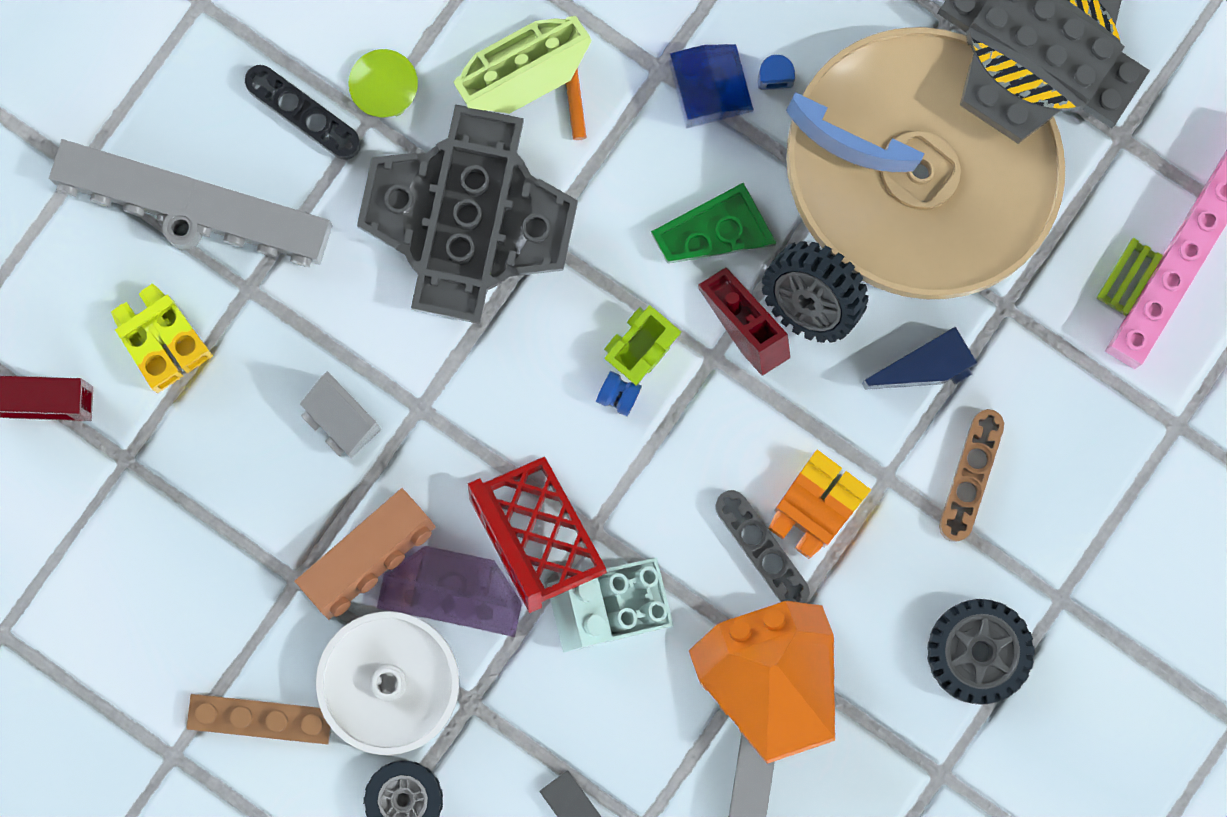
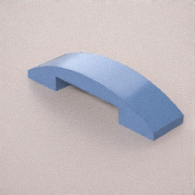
M796 92L786 109L791 119L810 139L828 152L853 164L878 171L910 172L916 169L924 156V153L893 138L886 149H883L822 120L828 107Z

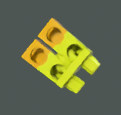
M151 284L139 293V296L147 306L146 309L136 315L130 305L125 302L113 309L111 314L118 327L115 329L116 333L151 389L158 394L184 376L163 347L164 344H166L187 374L212 358L213 354L193 329L174 300L168 294L165 295L156 285Z

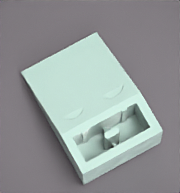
M657 557L606 568V574L550 598L563 653L674 626ZM559 580L548 583L547 587L559 583Z

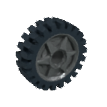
M973 599L953 606L937 620L930 633L927 645V659L933 677L943 690L963 702L982 705L996 703L1016 693L1022 684L1026 682L1029 672L1033 667L1035 646H1033V637L1027 628L1028 625L1024 619L1019 617L1016 611L1003 603L993 600ZM978 641L985 643L989 648V656L984 662L977 661L972 655V647Z

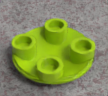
M378 49L366 53L356 61L349 75L348 86L351 98L359 109L374 117L387 118L400 116L411 105L417 93L418 78L414 66L404 55L389 49Z

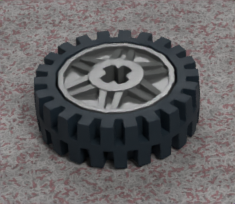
M800 241L797 245L794 242L785 247L774 258L764 273L762 293L767 295L765 299L767 306H774L771 311L775 317L782 316L783 319L780 323L785 327L791 324L793 326V333L799 335L801 331L804 332L805 339L812 340L816 337L817 342L824 343L828 340L829 343L836 342L837 339L845 338L856 326L867 309L866 305L869 298L868 295H865L868 291L866 284H860L863 277L860 272L852 273L855 266L851 262L846 264L842 262L845 256L839 252L833 256L831 254L832 248L825 245L820 250L819 243L811 242L809 246L806 241Z

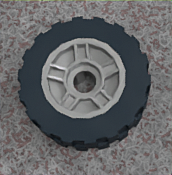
M401 760L386 764L372 775L369 783L366 785L365 797L363 798L366 816L440 817L441 810L443 809V790L439 784L440 782L429 768L424 767L420 763ZM401 793H406L410 797V803L406 807L398 805L397 796Z

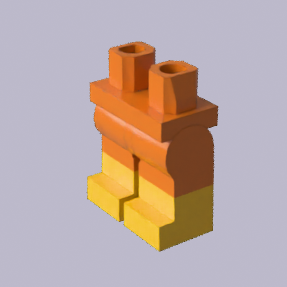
M818 449L812 454L774 509L776 514L768 527L771 532L781 539L785 538L793 526L805 533L795 546V549L808 559L817 553L821 547L825 548L828 546L872 490L845 471L825 499H822L821 496L841 471L842 467Z

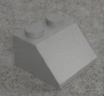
M328 371L322 375L300 403L306 410L301 415L302 418L315 431L320 426L330 436L325 442L339 457L345 452L352 458L381 430L375 420Z

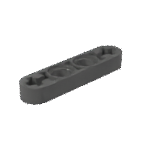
M728 490L723 492L715 504V511L777 599L780 602H796L793 598L789 600L785 598L784 594L788 590L783 582L778 587L773 583V580L782 577L790 569L793 576L787 579L792 586L799 584L803 590L799 593L801 600L798 602L806 603L810 595L807 582L750 503L738 491ZM727 497L731 501L735 499L740 501L741 504L737 507V510L742 517L746 512H749L752 517L743 521L736 530L731 523L736 522L737 518L731 512L725 514L722 511L725 506L724 499ZM748 525H755L762 532V539L756 545H749L743 541L742 531ZM768 554H777L783 561L782 569L776 574H770L763 568V559Z

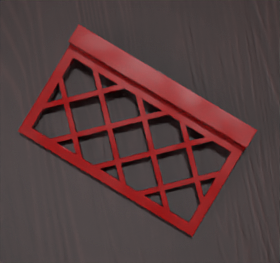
M545 456L484 483L481 478L467 483L469 500L529 613L541 609L543 601L607 573L603 561ZM540 470L543 471L547 478L543 489L525 484L528 475ZM503 486L516 489L511 503L497 499L493 491ZM522 491L540 496L535 509L517 505ZM545 498L560 502L562 508L559 516L541 512ZM513 512L531 517L526 531L511 526L510 519ZM537 519L555 524L550 538L532 533ZM561 526L576 531L577 537L574 545L555 540ZM528 540L547 545L541 559L526 554L524 550ZM552 547L570 552L565 566L547 561ZM576 554L590 558L595 566L584 572L571 568ZM532 565L538 566L537 571H535ZM543 569L561 573L559 583L544 588L540 580Z

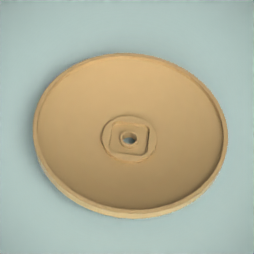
M926 27L893 29L873 34L853 43L831 58L817 72L802 95L828 107L822 120L883 149H886L893 138L924 153L919 164L927 168V178L919 179L913 175L912 171H878L843 160L819 146L793 120L791 121L787 139V174L794 202L805 226L821 248L826 245L832 248L831 254L833 256L838 252L845 256L842 262L844 264L851 262L855 266L852 273L860 272L863 277L862 281L889 293L919 299H949L977 293L996 285L1023 266L1041 246L1057 218L1065 186V158L1060 132L1054 116L1050 121L1017 144L960 106L969 65L974 54L971 45L967 43V37L963 34Z

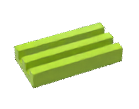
M1133 237L1096 298L1121 314L1128 315L1163 255L1159 252L1155 253L1149 246L1139 243V240ZM1136 250L1139 252L1138 257L1113 298L1107 296L1109 290L1132 252ZM1145 258L1151 259L1124 305L1120 304V299Z

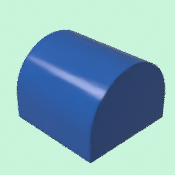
M771 55L762 62L758 74V89L768 90L793 87L795 70L792 62L787 57Z

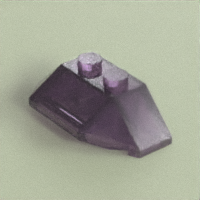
M430 546L422 547L403 560L396 568L384 573L377 609L404 613L514 638L522 607L521 600L495 560Z

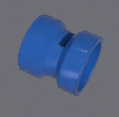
M610 370L598 394L596 403L603 406L611 405L617 409L619 414L628 417L642 385L638 384L636 386L632 382L623 381L619 374Z

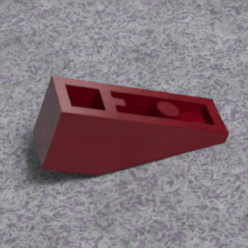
M727 267L698 284V289L740 352L761 376L790 359L787 332Z

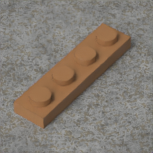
M191 694L187 730L329 745L331 727L318 707Z

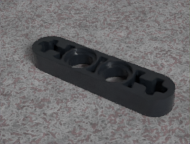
M256 65L247 71L245 75L246 88L257 100L335 157L348 160L358 154L361 144L359 136L345 122L265 65ZM265 74L268 75L266 80L275 89H277L278 83L283 85L275 91L271 101L267 98L272 94L265 87L260 86L258 89H254L256 84L253 78L256 75L258 77H263ZM292 93L298 97V105L294 110L285 111L280 108L279 100L284 94ZM315 113L322 114L326 118L325 127L318 132L312 131L307 127L308 118ZM333 124L338 125L334 131L341 138H346L348 135L352 136L350 142L353 146L350 150L346 147L341 151L337 150L339 147L338 142L329 135ZM329 135L328 141H324L323 138Z

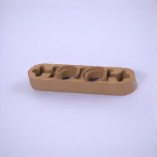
M983 410L974 416L939 523L940 533L949 541L957 542L964 540L972 531L1004 431L1003 417L995 410ZM987 417L993 418L992 424L997 426L996 431L992 430L988 433L985 441L992 442V448L983 443L972 442L973 436L978 440L981 438L983 427L978 424L979 421H984ZM980 449L986 454L987 462L983 468L975 469L969 465L967 457L971 450ZM968 482L975 487L976 496L973 501L963 502L958 498L957 488L961 483ZM952 503L960 508L972 509L970 515L966 512L962 513L960 524L965 526V530L958 531L956 535L951 534V527L946 525L947 520L952 521L957 515L958 509H951Z

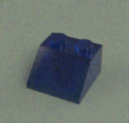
M736 44L701 45L670 53L669 65L686 128L754 111Z

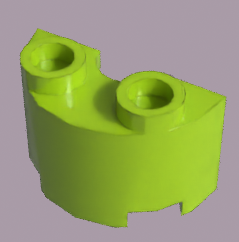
M651 305L645 311L639 307L627 321V324L631 326L629 331L623 337L616 334L604 348L608 353L604 359L636 386L669 351L673 342L682 333Z

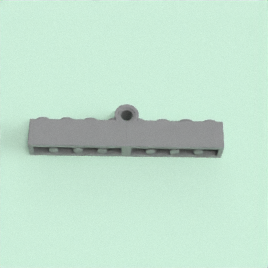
M61 139L49 179L55 185H58L56 190L63 194L76 197L77 193L81 192L91 195L90 201L99 205L110 207L111 202L124 205L123 211L132 215L143 217L144 212L157 215L156 221L163 224L162 230L165 238L179 250H190L196 247L202 236L210 237L211 232L224 236L223 241L228 244L243 247L246 242L258 246L256 251L271 257H277L278 253L291 256L290 262L310 268L311 263L321 265L333 227L330 220L65 139ZM180 225H189L186 235L176 236V230Z

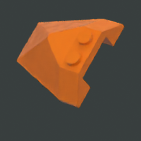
M783 601L720 622L688 650L702 687L713 696L722 711L733 720L742 735L767 764L835 741L834 635L822 605Z

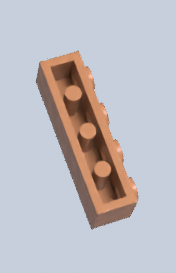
M401 488L294 582L328 620L333 616L338 617L348 610L351 601L356 596L371 590L377 584V578L387 569L392 570L400 565L405 558V554L410 549L424 544L430 538L431 531L436 526L408 493Z

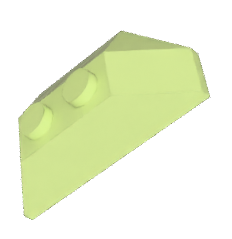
M569 16L566 19L554 18L535 21L474 54L464 67L461 75L453 83L468 108L510 114L571 81L592 40L576 16Z

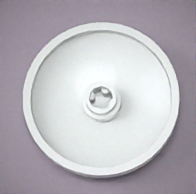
M400 612L371 613L345 625L327 644L317 668V699L325 720L332 730L346 743L372 754H402L426 744L447 724L458 699L459 670L449 644L430 624L415 616Z

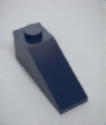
M954 327L865 379L862 385L865 390L941 385L950 380L956 385L972 375L970 368L977 361L957 328Z

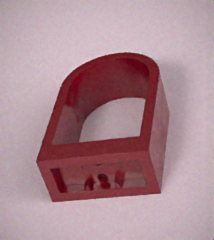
M0 376V418L92 421L93 386L82 378Z

